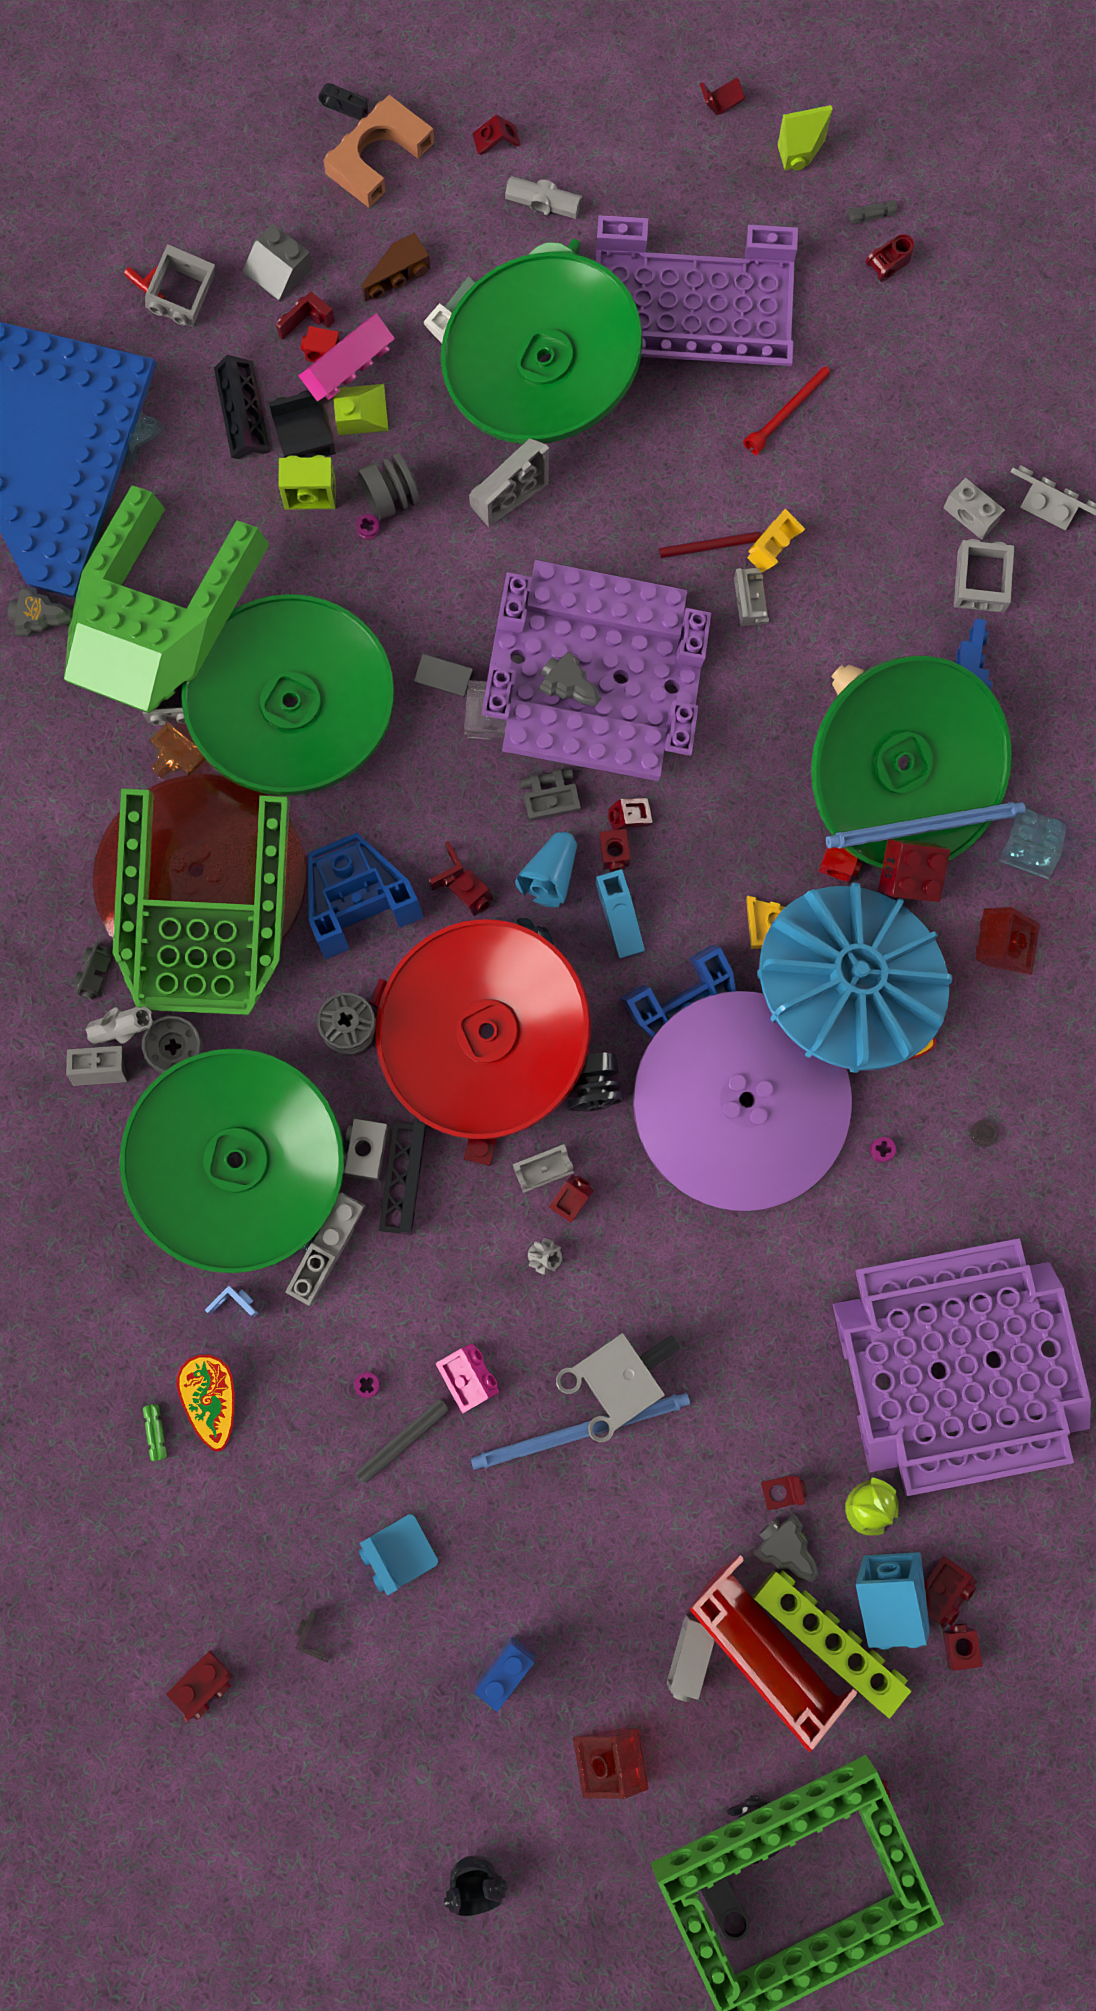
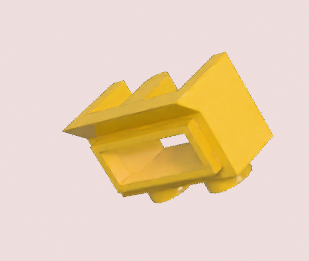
M784 509L749 549L748 552L750 554L747 558L757 568H760L763 573L777 564V555L783 548L789 545L791 539L801 534L805 528Z

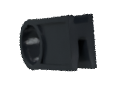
M326 83L319 93V101L327 108L357 120L364 118V113L368 114L367 98L331 83Z
M724 1877L714 1882V1886L709 1889L707 1886L700 1889L723 1935L733 1941L743 1939L749 1931V1920L727 1878ZM737 1912L745 1918L744 1929L738 1934H730L723 1927V1921L729 1913Z

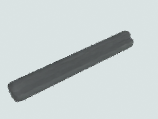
M438 1399L356 1471L360 1480L364 1483L368 1482L449 1411L446 1403L442 1399Z

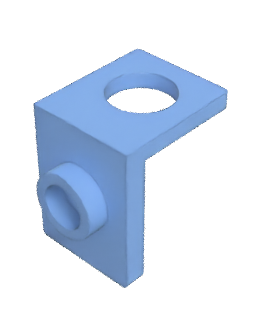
M228 1286L205 1309L207 1313L213 1314L231 1295L252 1317H256L259 1314L250 1305L253 1299L242 1289L237 1292L231 1286Z

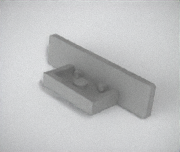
M1021 465L1018 470L1012 468L1010 471L1033 484L1020 508L1064 530L1067 529L1079 507L1096 515L1095 502L1088 500L1085 504L1077 500L1079 494L1065 488L1064 492H1061L1054 488L1055 482L1045 477H1042L1041 481L1031 477L1033 471Z

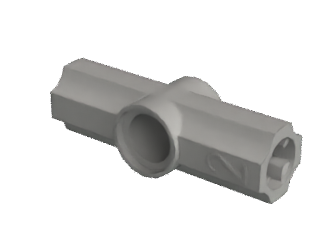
M511 176V178L509 177L505 193V199L528 205L534 212L537 210L542 211L544 215L553 212L574 219L578 216L582 202V196L559 190L554 183L548 180H539L537 183Z
M145 1006L125 1011L115 1007L107 1012L103 1018L89 1022L85 1030L88 1035L87 1039L93 1044L105 1043L115 1039L120 1043H125L135 1033L149 1029L153 1020L151 1018V1011Z

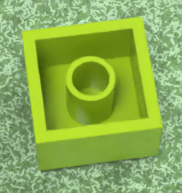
M316 455L312 458H300L298 456L279 458V490L285 510L336 509V479L331 457Z

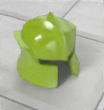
M872 1478L858 1484L848 1495L845 1503V1512L851 1526L859 1533L867 1536L884 1534L885 1527L892 1525L893 1519L898 1518L899 1504L896 1490L885 1481L877 1478Z

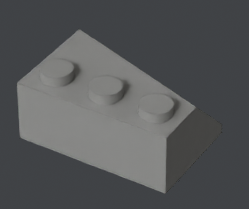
M529 438L488 478L469 494L470 506L488 527L548 485L549 447L544 443Z

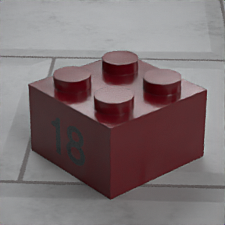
M888 839L878 891L891 897L940 902L951 849L931 843Z

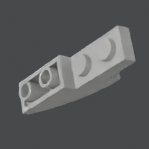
M339 1193L330 1216L320 1229L314 1242L309 1246L285 1293L308 1306L312 1304L354 1232V1227L365 1208L364 1204L344 1193Z

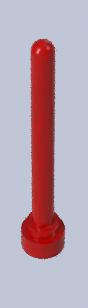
M827 366L822 367L760 431L751 432L743 440L744 446L749 451L753 447L754 450L751 452L754 455H758L765 448L768 436L829 376L830 368Z

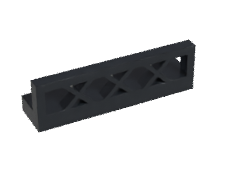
M226 355L214 367L231 458H242L249 451L266 454L270 452L253 361ZM238 367L245 368L247 378L238 371ZM242 387L251 395V401L243 394ZM247 409H248V410L252 413V415L255 417V421H256L255 424H254V422L247 416V412H246ZM251 432L259 439L260 444L252 442Z
M414 1122V1125L393 1123L379 1225L380 1232L412 1235L426 1134L425 1123ZM399 1129L413 1131L411 1144L405 1148L397 1141ZM397 1145L401 1151L395 1155ZM404 1154L409 1160L408 1170L399 1175L394 1169V1161ZM394 1172L398 1178L392 1182V1174ZM401 1181L405 1187L404 1197L396 1203L390 1195V1189L397 1182ZM390 1199L394 1205L388 1209ZM403 1203V1208L401 1210L399 1205ZM395 1208L401 1213L400 1228L385 1226L387 1215Z

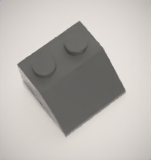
M272 223L255 240L243 273L280 302L313 267L310 252Z

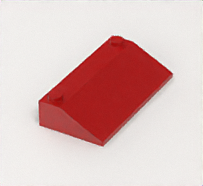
M740 1555L723 1566L714 1575L689 1610L802 1745L810 1752L852 1701L857 1692L854 1688L840 1696L834 1695L732 1575V1572L744 1560Z

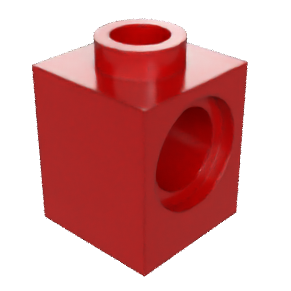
M309 326L307 336L303 335L301 341V351H304L306 361H317L339 343V332Z
M827 847L818 872L849 882L852 875L857 877L862 862L858 861V858L851 855L844 848Z

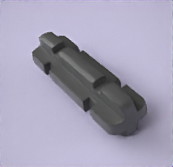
M888 200L885 201V204L879 202L862 206V209L860 207L852 208L849 211L850 222L856 224L860 223L862 219L869 221L883 218L884 214L886 216L895 215L897 213L896 201Z

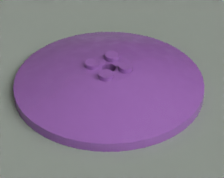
M746 991L725 992L698 1000L672 1016L654 1035L642 1056L635 1078L633 1092L634 1117L639 1137L650 1160L658 1171L678 1190L697 1201L717 1208L737 1211L761 1210L778 1206L803 1194L814 1186L833 1165L845 1142L850 1125L852 1095L847 1068L832 1065L813 1055L810 1058L804 1055L806 1051L784 1032L778 1022L773 1023L771 1021L772 1013L763 993ZM743 1092H749L753 1096L754 1102L749 1108L743 1107L739 1102V1097Z

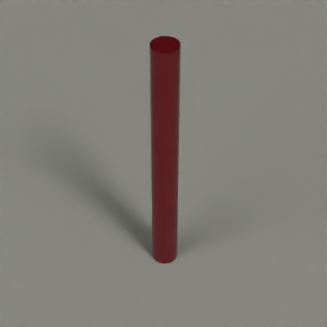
M758 531L659 548L660 558L750 544L755 543L761 534Z

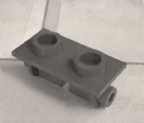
M98 942L93 943L91 947L86 946L81 957L84 966L81 972H76L71 984L72 987H75L74 995L82 991L84 992L82 996L93 1000L94 995H98L103 981L102 977L94 974L95 970L106 973L112 958L110 954L111 949L101 946L100 950L96 949Z

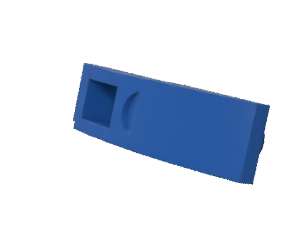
M976 618L970 629L969 642L962 641L957 649L956 663L974 673L991 690L992 680H988L989 670L983 669L985 654H981L982 646H985L987 643L989 631L985 630L986 620Z

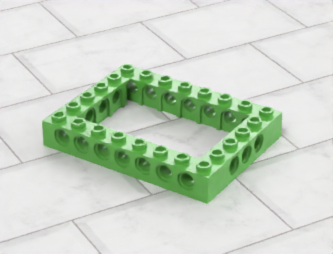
M867 1755L651 1862L659 1887L717 2011H777L944 1925L878 1772ZM858 1810L895 1894L735 1975L697 1891L706 1886L708 1889L713 1887L714 1882L734 1872L738 1874L741 1872L740 1869L760 1859L764 1861L768 1859V1855L788 1845L792 1847L796 1845V1841L815 1831L820 1833L823 1831V1827L843 1817L846 1820L850 1817L851 1813Z

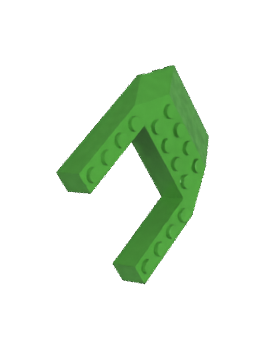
M131 486L82 571L68 631L64 680L138 710L151 713L163 700L175 694L174 689L184 681L190 682L196 677L270 544L258 527L236 520L187 609L122 586L165 511V508L153 492Z
M121 789L113 955L122 971L127 987L130 989L136 1007L145 1006L153 1011L250 1015L280 962L285 909L289 799L277 796H260L254 905L148 900L154 794L150 790Z

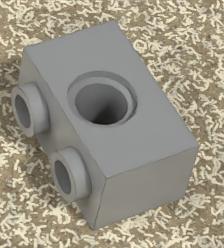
M967 478L949 494L943 507L981 540L998 524L1005 509Z
M354 1119L353 1126H348L346 1142H350L348 1153L344 1152V1173L346 1176L379 1181L388 1133L387 1124ZM363 1143L371 1145V1152L367 1156L361 1157L357 1155L359 1145Z

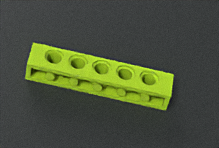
M773 1570L752 1595V1598L890 1719L911 1692L905 1686L908 1680L897 1670L893 1669L890 1673L882 1666L885 1660L873 1649L869 1653L860 1646L863 1640L849 1629L845 1633L837 1625L840 1620L829 1610L822 1613L815 1606L818 1601L806 1590L802 1594L793 1587L796 1581L782 1570L778 1574ZM785 1594H792L795 1599L793 1607L787 1610L783 1609L780 1604L781 1598ZM807 1614H815L817 1618L816 1625L812 1629H805L803 1618ZM831 1633H836L839 1637L838 1645L833 1649L827 1648L825 1644L826 1637ZM859 1653L861 1664L857 1668H849V1656ZM876 1673H881L884 1677L882 1686L872 1688L870 1684L871 1677Z

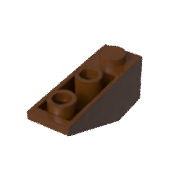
M415 232L394 242L362 283L361 287L365 302L370 299H379L383 296L384 292L392 288H400L407 280L413 277H422L430 269L429 254Z

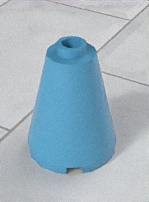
M567 832L553 834L521 870L515 883L518 890L524 896L528 892L537 897L532 901L546 907L555 908L560 903H564L577 850L575 838Z

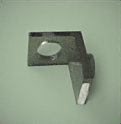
M313 1609L308 1619H302L297 1629L296 1636H299L300 1639L295 1649L328 1663L332 1655L306 1645V1641L319 1613V1610Z

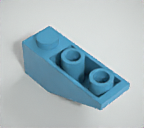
M622 869L597 876L595 886L619 960L645 952L630 892Z

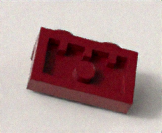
M944 1555L924 1585L928 1616L945 1629L948 1624L952 1625L960 1614L958 1609L963 1601H969L976 1591L974 1585L977 1581L972 1575Z
M208 1651L166 1695L185 1715L183 1719L186 1722L192 1717L199 1720L210 1708L206 1703L214 1695L219 1699L231 1687L228 1681L233 1675L211 1651Z

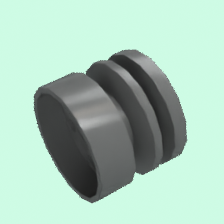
M399 453L391 456L393 466L387 458L382 459L384 470L382 473L374 463L357 471L364 494L379 521L395 514V501L403 510L408 509L406 496L412 506L420 503L413 473Z
M339 993L331 996L322 1004L318 1012L317 1026L325 1044L334 1053L341 1056L355 1057L365 1053L373 1046L376 1039V1018L371 1005L363 997L354 993ZM344 1018L350 1020V1027H346V1025L343 1024L342 1020Z
M165 1016L156 1019L151 1027L145 1031L142 1038V1051L148 1063L156 1072L162 1074L173 1065L203 1053V1044L198 1031L189 1021L179 1016ZM172 1042H176L178 1046H181V1049H178L175 1055H172L167 1050V1048L171 1047Z

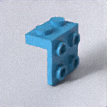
M412 1514L403 1517L360 1543L362 1549L359 1550V1554L366 1566L371 1564L376 1575L372 1576L374 1583L380 1592L385 1590L387 1596L438 1564V1558L416 1517Z

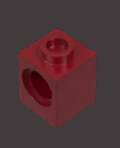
M627 830L600 832L599 842L603 869H609L610 872L621 869L622 871L625 870V867L630 865ZM615 847L620 849L622 854L614 857L608 853V850Z
M967 1624L950 1625V1631L943 1632L948 1667L954 1671L983 1667L977 1630L967 1628ZM965 1638L968 1643L967 1650L964 1653L958 1654L956 1643L959 1639Z

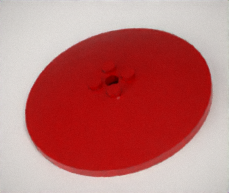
M491 919L464 921L447 926L424 938L402 958L386 983L376 1017L375 1038L379 1063L386 1081L398 1100L410 1113L430 1127L443 1133L469 1139H494L519 1133L550 1115L569 1095L580 1077L588 1055L591 1038V1017L586 992L578 974L568 959L552 943L528 928L506 921ZM487 1024H492L494 1027L493 1036L488 1039L483 1038L482 1028Z

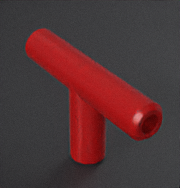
M158 265L145 278L141 277L131 267L125 269L124 275L146 293ZM159 292L157 297L165 300V296Z

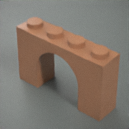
M391 95L378 102L374 110L367 117L362 118L358 126L350 134H346L341 143L334 150H330L323 160L326 175L368 208L386 190L384 178L360 158L366 146L378 140H390L398 143L419 159L434 144L433 128Z

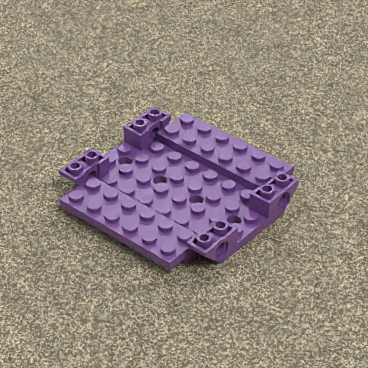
M535 560L532 577L507 572L481 715L507 720L502 747L503 752L659 781L664 748L665 751L690 756L692 754L698 713L696 699L700 671L706 655L711 613L689 608L685 609L687 590L538 560ZM571 652L580 660L579 666L586 671L587 680L596 686L602 697L601 701L595 707L581 704L574 698L564 700L557 695L550 697L539 691V687L545 679L541 672L546 663L552 657L560 660L566 653ZM518 654L525 661L521 664H516L510 657ZM617 674L623 675L627 682L619 684L614 680L613 676ZM672 684L677 688L678 692L670 694L665 690L664 686Z
M1018 1238L855 1270L861 1299L832 1305L844 1359H848L860 1411L857 1419L869 1472L899 1466L905 1496H911L1074 1463L1067 1435H1070L1072 1432L1090 1429L1091 1398L1064 1288L1050 1262L1031 1266L1026 1265L1021 1241ZM1045 1341H1050L1055 1347V1353L1050 1358L1044 1356L1041 1351V1346ZM991 1351L997 1353L1000 1357V1364L996 1368H991L986 1362V1356ZM936 1362L941 1363L945 1367V1375L941 1379H936L931 1374V1367ZM880 1373H884L890 1378V1386L886 1390H881L876 1386L875 1379Z

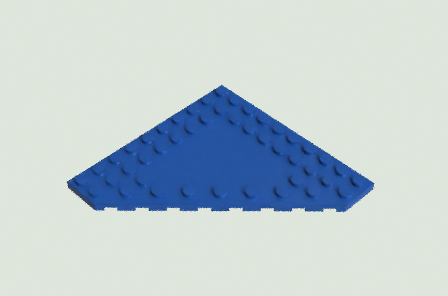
M0 322V533L27 585L76 599L82 571L94 551L157 363L152 358Z

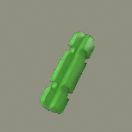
M158 1404L147 1405L143 1407L144 1418H147L145 1427L148 1445H151L149 1450L151 1461L163 1460L167 1455L166 1448L162 1444L165 1442L162 1421L158 1418V1416H161Z

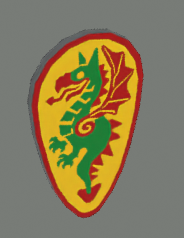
M199 1353L189 1357L181 1365L177 1374V1390L181 1404L196 1434L210 1449L219 1452L225 1448L233 1428L235 1413L234 1378L229 1365L221 1357L211 1353Z

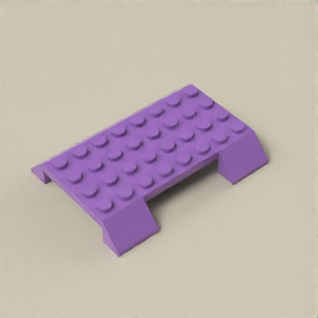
M598 216L596 262L608 268L624 283L636 304L643 332L641 357L792 366V307L798 228L748 225L745 258L743 259L646 253L648 218Z

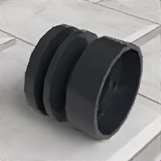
M604 1052L587 1055L576 1086L573 1087L567 1096L568 1098H574L567 1101V1110L599 1111L624 1101L622 1092H613L621 1088V1082L608 1080V1078L619 1073L615 1053Z

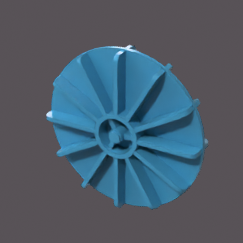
M852 883L851 886L812 889L787 905L771 924L761 949L760 967L757 971L758 978L761 981L764 997L772 1013L771 1021L773 1023L778 1022L784 1032L806 1051L804 1054L806 1057L810 1058L813 1055L832 1065L850 1069V1072L857 1073L859 1070L884 1069L899 1065L919 1053L934 1038L943 1024L948 1007L949 985L952 983V975L948 974L943 955L935 941L938 934L936 931L930 933L926 926L902 905L904 902L902 898H898L895 901L878 892L861 888L859 883Z

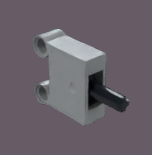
M622 1333L573 1368L561 1370L556 1377L557 1388L562 1393L572 1394L580 1388L581 1378L585 1380L609 1416L608 1418L604 1416L593 1418L588 1425L589 1436L594 1441L606 1442L612 1437L616 1429L665 1396L649 1370L680 1349V1345L675 1337L669 1335L644 1354L638 1356ZM572 1373L576 1377L577 1383L573 1389L562 1387L560 1379L563 1374ZM597 1421H604L608 1424V1434L603 1438L596 1437L593 1433V1425Z

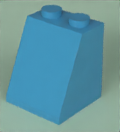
M921 1553L864 1555L856 1580V1589L868 1647L889 1649L899 1646L917 1648L927 1645L930 1628Z

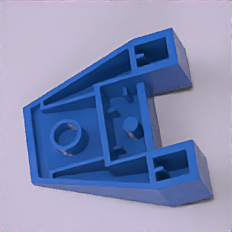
M358 833L308 853L309 924L325 960L350 949L342 929L388 909H391L399 928L424 918L409 880ZM358 840L357 842H355V843H353V844H350V845H348V846H346V847H343V848H341V849H338V850H336V851H334V852H331V853H329V854H326V855H324V856H322V857H319V858L313 860V858H316V857H318V856H321V855H323V854H325V853H328V852H330V851H333V850H335V849H337V848H340V847H342V846H344V845H347V844H349V843H352V842Z
M710 945L689 957L701 981L659 1005L651 988L645 985H641L620 997L631 1020L648 1036L653 1038L672 1016L692 1003L712 995L736 992L733 970L720 947Z

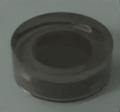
M989 1120L976 1122L970 1130L972 1142L982 1148L993 1145L999 1136L997 1126Z

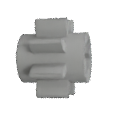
M543 1238L542 1243L535 1241L528 1251L529 1266L536 1268V1272L544 1275L547 1274L548 1269L555 1271L562 1261V1254L559 1251L561 1247L555 1245L554 1241Z

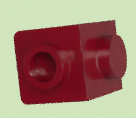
M469 869L448 886L450 891L468 907L473 916H476L479 912L486 911L493 900L489 888Z

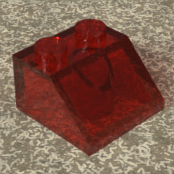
M1013 907L984 908L980 921L979 941L976 946V960L988 967L1032 975L1040 924Z
M638 1728L615 1729L573 1737L583 1798L626 1799L649 1790Z

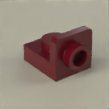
M648 798L619 799L608 809V819L612 825V830H621L625 827H648L653 823Z
M497 1138L468 1139L464 1160L490 1166Z
M571 1175L549 1208L571 1223L592 1195L594 1189L590 1187L591 1185L586 1179Z

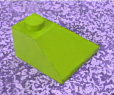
M831 105L783 115L778 149L785 170L793 169L794 171H799L805 166H809L826 140L833 110Z
M384 384L339 388L340 391L334 395L338 436L389 431Z

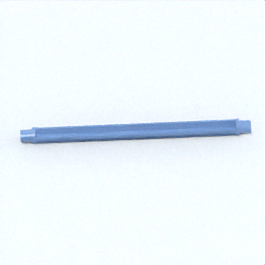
M1009 802L987 808L839 832L833 836H827L826 845L828 848L838 847L840 849L868 842L978 824L991 820L1014 818L1016 815L1025 813V805L1023 802Z
M687 1393L677 1396L673 1394L670 1397L660 1399L622 1426L671 1411H679L680 1408L690 1405ZM590 1421L510 1446L481 1452V1455L471 1457L473 1469L477 1470L483 1467L487 1469L490 1466L589 1437L588 1425ZM597 1421L593 1425L594 1435L609 1431L608 1424L604 1421Z

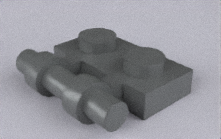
M561 768L553 769L551 773L541 775L533 773L529 774L530 777L520 779L521 789L532 787L533 792L523 794L529 822L581 810L575 783L564 784V780L573 779L572 769L561 770ZM555 782L556 787L541 790L540 785Z

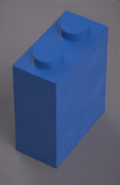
M511 1637L476 1683L474 1693L498 1712L534 1664V1654Z

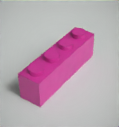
M375 313L298 376L316 401L325 396L329 400L340 391L337 386L342 382L346 386L357 377L354 373L355 371L360 369L363 372L374 363L371 360L372 357L376 355L379 358L390 350L388 344L395 338L378 314Z

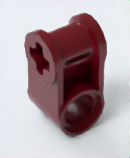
M900 234L882 247L875 249L867 257L865 264L875 270L879 275L878 279L880 282L887 280L910 262L914 249L913 238L906 234Z

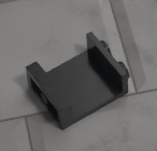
M309 390L302 391L298 395L280 397L275 401L268 402L284 458L288 456L312 458L316 455L327 457L336 454L320 400L316 401Z

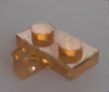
M169 722L150 739L151 744L159 750V753L156 755L159 759L151 768L153 773L160 779L170 769L175 772L178 768L190 776L206 760L196 745Z

